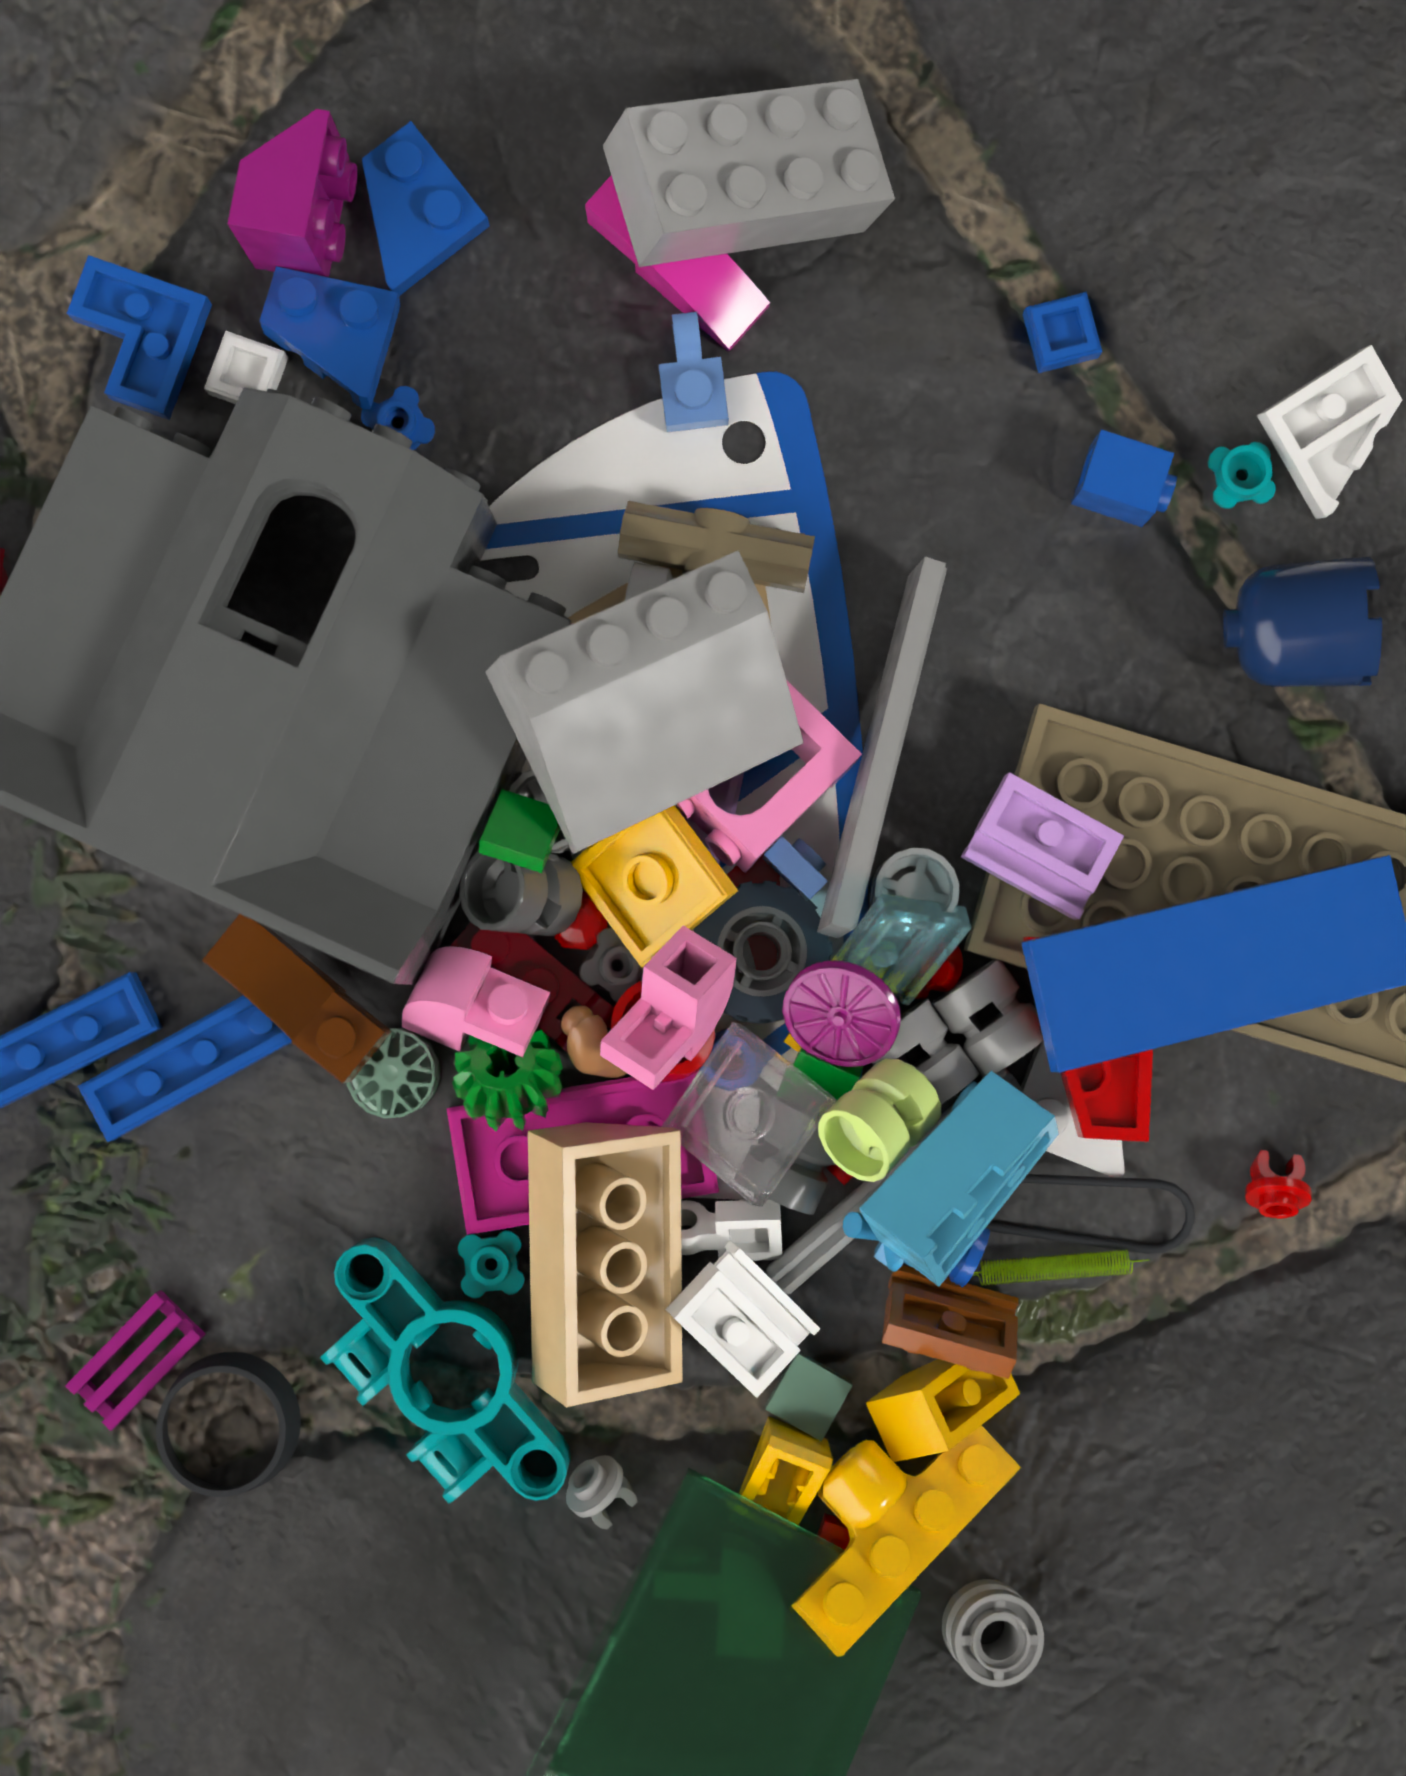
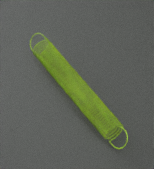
M1119 1249V1251L1113 1250L1112 1252L1109 1251V1253L1106 1251V1254L1104 1251L1093 1252V1254L1090 1252V1255L1088 1252L1087 1254L1085 1252L1083 1254L1080 1253V1255L1077 1253V1256L1074 1253V1257L1072 1253L1071 1255L1067 1254V1256L1064 1254V1257L1061 1254V1258L1059 1254L1058 1258L1056 1255H1051V1257L1048 1255V1258L1045 1255V1259L1044 1256L1042 1258L1040 1256L1037 1258L1036 1256L1035 1259L1032 1257V1260L1029 1257V1262L1027 1257L1026 1259L1024 1257L1022 1259L1019 1258V1260L1016 1258V1262L1013 1258V1264L1011 1258L1010 1260L1006 1259V1261L1003 1259V1262L1000 1259V1264L997 1259V1266L995 1259L994 1261L990 1260V1263L987 1260V1264L984 1260V1266L981 1260V1271L974 1272L972 1276H978L981 1285L986 1286L987 1284L999 1285L1001 1283L1000 1270L1002 1276L1001 1284H1006V1282L1008 1284L1009 1282L1011 1284L1016 1282L1022 1283V1281L1024 1283L1025 1281L1035 1282V1280L1041 1282L1043 1280L1042 1273L1044 1280L1056 1279L1055 1270L1059 1280L1077 1277L1089 1278L1090 1276L1102 1277L1103 1275L1112 1276V1274L1114 1276L1119 1274L1125 1275V1273L1128 1275V1273L1131 1274L1133 1271L1134 1262L1149 1261V1259L1129 1260L1128 1250L1125 1249L1124 1251L1122 1249L1121 1252ZM975 1273H982L983 1284L981 1282L980 1276Z

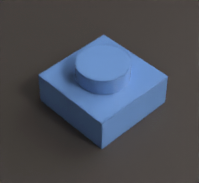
M781 836L763 855L762 859L792 888L800 891L798 894L806 901L810 900L828 882L819 873L826 866V863L800 838L791 845Z

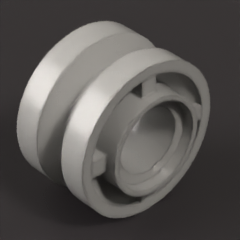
M991 1579L968 1583L951 1597L943 1613L942 1634L945 1645L960 1666L975 1681L991 1687L1010 1686L1027 1677L1038 1664L1044 1647V1631L1041 1620L1036 1611L1009 1585ZM994 1621H1004V1629L1001 1636L993 1643L981 1644V1635L986 1626Z

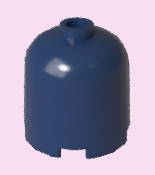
M1354 557L1278 564L1258 569L1244 581L1239 589L1236 609L1224 610L1223 639L1225 648L1237 647L1242 669L1250 679L1260 685L1272 687L1371 686V676L1378 675L1382 642V618H1368L1366 590L1379 589V578L1374 561L1371 557Z

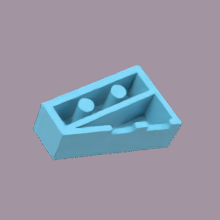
M991 1070L979 1084L975 1081L971 1082L961 1092L953 1105L952 1112L922 1141L917 1149L874 1192L859 1210L880 1242L939 1287L1059 1135L1056 1118Z

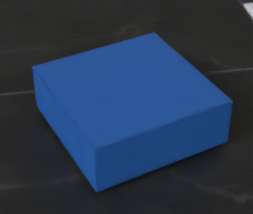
M1086 292L1025 308L1023 318L1038 373L1099 358L1102 348Z

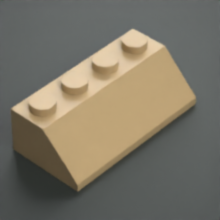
M588 1122L529 1130L528 1178L532 1383L565 1407L682 1383V1325L665 1310L682 1292L681 1130L672 1127Z

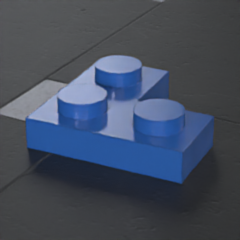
M88 255L66 314L74 322L124 339L104 393L113 401L170 420L212 303L205 295Z

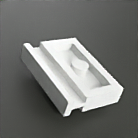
M730 1240L724 1246L727 1251L716 1263L712 1264L709 1262L665 1310L757 1398L801 1351L797 1346L809 1333L815 1335L820 1328Z

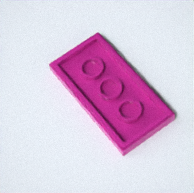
M699 1070L684 1079L659 1083L654 1090L633 1076L562 1088L560 1097L546 1099L549 1108L546 1118L532 1112L525 1115L526 1124L523 1131L515 1127L512 1118H507L499 1129L495 1131L488 1126L485 1116L473 1120L466 1113L464 1105L446 1108L467 1235L529 1225V1130L585 1122L676 1128L681 1130V1199L719 1192Z

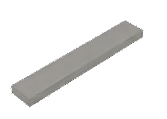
M924 557L907 578L817 930L818 933L840 938L857 928L947 571L946 563Z

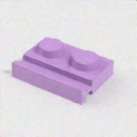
M1008 773L1002 779L961 858L1071 919L1077 920L1082 916L1086 902L1097 888L1124 835L1014 774Z

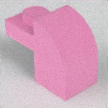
M683 925L644 966L641 998L601 1040L600 1056L654 1090L683 1057L691 1061L713 1032L723 1014L732 991L737 958Z
M442 947L431 953L403 1008L402 1028L459 1052L468 1035H471L523 1057L546 1009L550 992L491 968L492 956L462 947Z

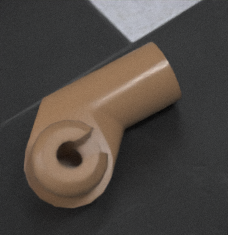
M584 1005L569 1009L562 1017L561 1029L568 1036L567 1051L574 1067L585 1074L613 1079L623 1078L627 1074L625 1071L600 1056L601 1040L608 1034L607 1025L602 1017L593 1015L592 1010Z

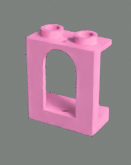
M788 681V688L804 742L792 748V750L806 765L763 807L752 814L739 816L725 812L714 803L708 789L675 805L685 820L690 818L708 835L705 838V843L721 862L728 866L736 864L744 873L753 866L757 859L829 788H832L862 755Z

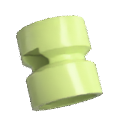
M884 1059L876 1063L855 1083L852 1091L845 1093L822 1115L818 1123L819 1137L827 1154L842 1170L861 1181L875 1182L883 1179L905 1157L909 1148L917 1145L937 1124L941 1117V1102L936 1089L927 1077L914 1066L899 1059Z

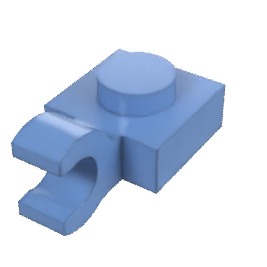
M697 312L672 314L677 362L659 364L666 432L726 426L729 423L721 357L702 359Z

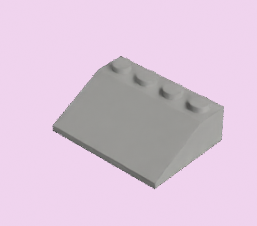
M739 551L500 656L485 672L573 854L804 743L768 611Z

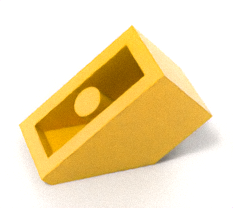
M937 1359L902 1375L865 1403L893 1462L950 1451L1019 1396L1020 1392L1012 1374L1007 1379L986 1372L973 1371L965 1366Z

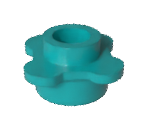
M1252 442L1249 445L1238 446L1231 451L1226 447H1218L1209 455L1207 464L1215 473L1217 486L1213 492V500L1219 507L1230 509L1237 502L1253 500L1257 504H1265L1274 496L1276 486L1271 481L1272 464L1270 461V451L1264 444ZM1238 470L1245 471L1247 479L1240 481L1236 477V472Z
M509 1230L502 1231L498 1236H488L485 1238H480L476 1234H469L460 1241L458 1253L464 1259L466 1274L461 1281V1288L466 1295L472 1298H479L486 1291L502 1290L504 1293L512 1295L522 1288L525 1277L518 1269L519 1258L517 1253L522 1244L517 1234ZM489 1258L495 1259L497 1261V1268L494 1270L487 1269L485 1266L486 1260Z

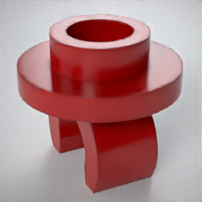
M1261 1150L1250 1167L1252 1182L1248 1183L1245 1187L1246 1202L1252 1207L1259 1209V1213L1263 1216L1276 1219L1293 1217L1298 1214L1299 1209L1308 1206L1312 1201L1311 1187L1301 1181L1306 1170L1302 1156L1294 1154L1286 1164V1176H1279L1269 1167V1152Z

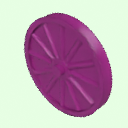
M823 961L806 967L792 980L783 1001V1017L787 1029L794 1040L806 1052L832 1065L857 1067L879 1060L891 1049L900 1029V1008L891 989L873 972L850 962Z

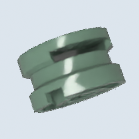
M391 1028L392 1032L352 1080L353 1086L351 1082L347 1083L354 1101L367 1113L382 1118L404 1117L425 1107L437 1092L442 1077L441 1060L429 1040L405 1028Z

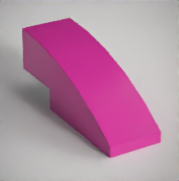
M612 175L586 202L585 209L588 224L634 262L635 272L681 312H697L699 327L728 352L769 308L770 302L728 254L639 267Z

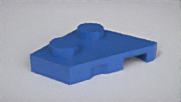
M412 121L408 122L362 158L386 283L389 290L398 292L399 296L490 227L488 217Z
M276 266L260 317V324L264 335L285 351L297 353L303 359L304 365L322 379L328 376L351 394L352 402L360 408L371 410L400 310L399 294L394 291Z

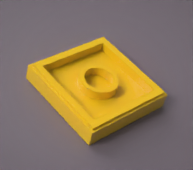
M675 805L588 846L572 861L573 867L580 875L582 888L641 968H644L650 959L683 925L690 930L694 929L738 892V889Z

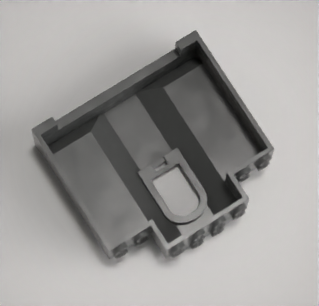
M243 388L212 456H210L212 450L209 447L186 435L176 433L172 441L151 430L154 425L152 422L126 408L117 406L112 415L94 406H90L0 596V805L393 984L416 985L431 953L440 948L460 905L462 874L468 861L479 851L481 836L501 790H510L511 785L517 780L527 759L485 672L500 656L572 625L571 620L564 616L567 609L556 601L531 592L527 601L517 597L505 589L507 582L504 579L478 567L497 523L488 506V500L482 493L478 492L481 485L477 481L456 470L449 468L444 470L411 450L412 441L396 430L381 424H375L371 432L349 422L351 414L329 400L315 396L312 403L308 404L274 389L262 391ZM295 495H312L332 502L351 518L356 531L354 548L309 645L226 608L271 511L281 500ZM244 632L278 646L274 656L240 642Z

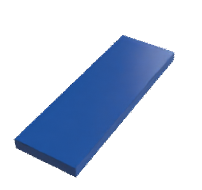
M1390 855L1366 859L1021 942L1050 1071L1056 1073L1406 985V921Z

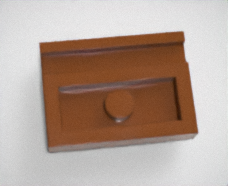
M904 1265L896 1272L892 1271L888 1282V1288L890 1289L886 1300L882 1343L901 1348L910 1353L922 1354L965 1366L973 1371L986 1372L1009 1379L1017 1360L1018 1316H1015V1311L1019 1298L968 1283L961 1287L951 1282L949 1278H946L938 1287L915 1268Z

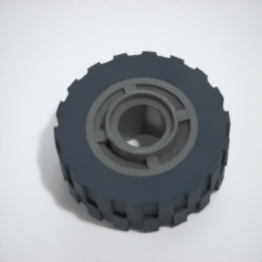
M765 880L763 883H752V881L741 883L736 887L738 889L737 893L694 928L695 933L737 958L732 991L723 1013L733 1017L735 1020L756 1024L783 1020L784 997L795 976L812 964L830 961V956L833 954L832 942H829L828 935L817 932L820 916L816 912V905L811 900L806 901L798 895L800 891L790 886L785 888L776 885L777 882ZM757 935L765 936L775 944L778 956L775 965L771 969L765 971L755 970L746 963L743 957V945L748 938Z

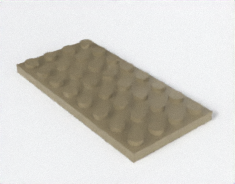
M1039 703L1034 707L1015 776L1124 835L1097 888L1086 902L1082 916L1077 920L1071 919L986 872L963 951L993 960L998 959L1003 963L1027 969L1021 944L1023 937H1044L1387 855L1391 856L1406 921V815ZM1406 985L1230 1029V1031L1406 1083Z

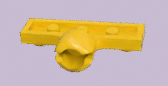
M982 1425L950 1451L939 1453L915 1477L904 1473L875 1441L865 1440L857 1444L831 1467L818 1490L820 1499L848 1528L849 1544L842 1554L791 1606L837 1657L844 1655L1021 1467Z

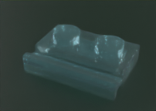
M881 893L831 961L850 962L868 969L888 985L894 996H899L901 1004L910 1005L971 930L966 907L956 906L952 912L942 911L940 903Z

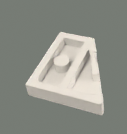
M1372 345L1360 349L1257 415L1315 519L1325 518L1335 511L1339 504L1336 500L1353 471L1362 467L1373 449L1375 435L1381 428L1387 426L1402 401Z

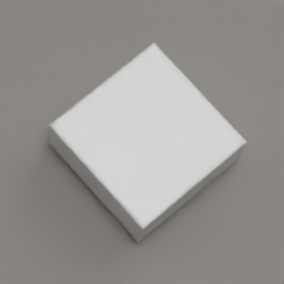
M225 331L204 389L209 395L233 404L237 403L243 388L267 391L268 389L277 390L289 357L285 351Z

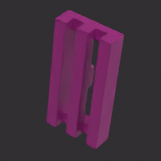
M162 1290L154 1293L65 1387L73 1395L79 1393L86 1400L83 1405L92 1413L97 1411L104 1418L102 1423L111 1431L126 1418L206 1333ZM160 1310L167 1318L97 1388L91 1380ZM177 1327L185 1336L115 1406L108 1399L110 1395Z

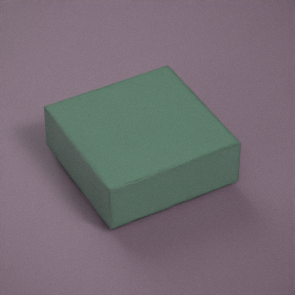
M799 1352L785 1368L765 1404V1410L822 1442L853 1384L852 1381Z

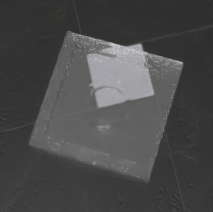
M732 1022L661 1127H672L681 1130V1145L753 1206L763 1207L817 1129L822 1115L837 1099L745 1026Z

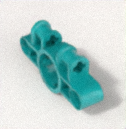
M377 1237L366 1238L346 1250L336 1263L334 1271L335 1284L340 1293L359 1313L362 1319L320 1356V1359L326 1365L330 1363L336 1365L358 1390L356 1399L362 1406L389 1384L391 1394L401 1412L415 1425L428 1431L405 1455L411 1462L419 1460L444 1488L442 1497L448 1504L463 1494L492 1466L524 1498L537 1501L548 1499L556 1494L563 1486L571 1460L570 1448L560 1432L514 1382L518 1368L517 1347L512 1333L504 1321L492 1310L478 1303L464 1300L443 1302L396 1247L387 1240ZM358 1255H373L380 1261L384 1272L381 1284L370 1286L358 1280L354 1273V1262ZM456 1322L476 1329L472 1334L475 1339L489 1350L493 1348L498 1356L500 1377L497 1389L494 1392L489 1387L483 1390L472 1400V1408L453 1410L437 1406L433 1403L432 1395L421 1380L415 1383L412 1378L409 1360L412 1346L417 1349L440 1327L439 1324ZM532 1450L546 1451L556 1461L557 1470L546 1477L534 1476L524 1466L523 1456Z

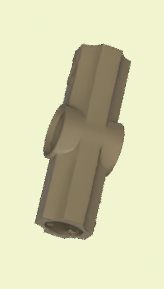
M628 501L622 519L617 554L619 558L628 559L629 561L634 560L654 566L683 570V574H686L739 551L754 584L804 593L815 536L750 524L748 518L721 509L699 508L694 513Z

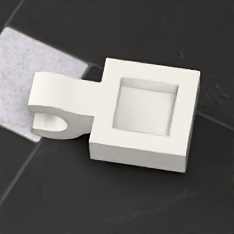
M744 1198L737 1201H715V1213H711L700 1203L690 1200L681 1201V1226H692L690 1229L681 1230V1255H691L705 1250H718L719 1259L727 1251L724 1246L731 1240L752 1261L777 1260L782 1256L780 1204L769 1199L758 1200L754 1198Z

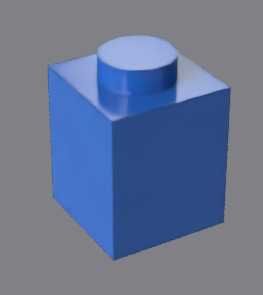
M1101 429L1089 446L1071 504L1143 527L1156 511L1164 513L1170 503L1177 482V476L1168 474L1174 453Z

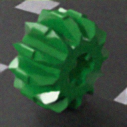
M543 1030L534 1032L523 1057L469 1035L467 1042L471 1051L455 1053L454 1065L458 1074L453 1077L454 1080L452 1082L456 1096L464 1100L463 1105L466 1113L473 1120L485 1116L488 1126L495 1131L499 1129L507 1118H512L515 1127L523 1131L526 1124L525 1115L529 1112L546 1118L549 1110L546 1099L560 1097L562 1086L558 1075L561 1073L560 1070H562L563 1066L559 1053L551 1049L549 1037Z

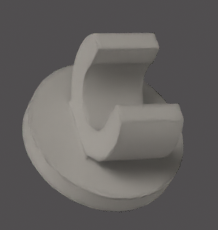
M603 1455L586 1460L570 1476L566 1493L568 1507L580 1517H591L593 1522L602 1529H608L613 1525L605 1508L614 1498L624 1499L631 1507L638 1502L629 1481L623 1476L621 1465L610 1456Z

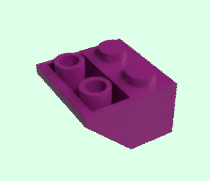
M315 109L239 162L227 224L255 269L275 272L277 266L329 278L332 261L340 262L342 259L346 232L345 225L340 223L344 201L351 202L355 195L357 165L351 162L347 153L346 139L340 137L330 111Z

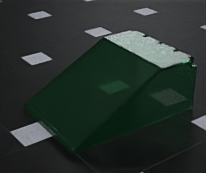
M688 1468L525 1776H846L921 1598V1590L909 1585L844 1655L837 1657L791 1605L842 1554L844 1549Z

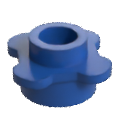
M409 386L396 388L393 396L381 403L373 402L371 410L362 409L361 420L366 427L373 429L375 424H381L396 430L412 441L411 450H415L420 444L429 443L435 435L433 421L423 416L418 407L419 395L415 389ZM402 418L404 425L401 428H394L392 425L394 419Z

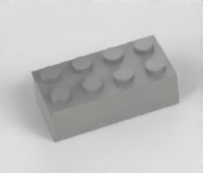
M859 79L626 108L603 144L639 267L862 233L895 200Z

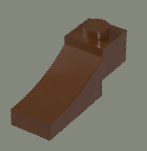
M242 914L236 917L202 959L204 963L271 1019L292 1040L295 1046L342 1084L352 1082L392 1032V1030L349 997L343 987L270 928Z

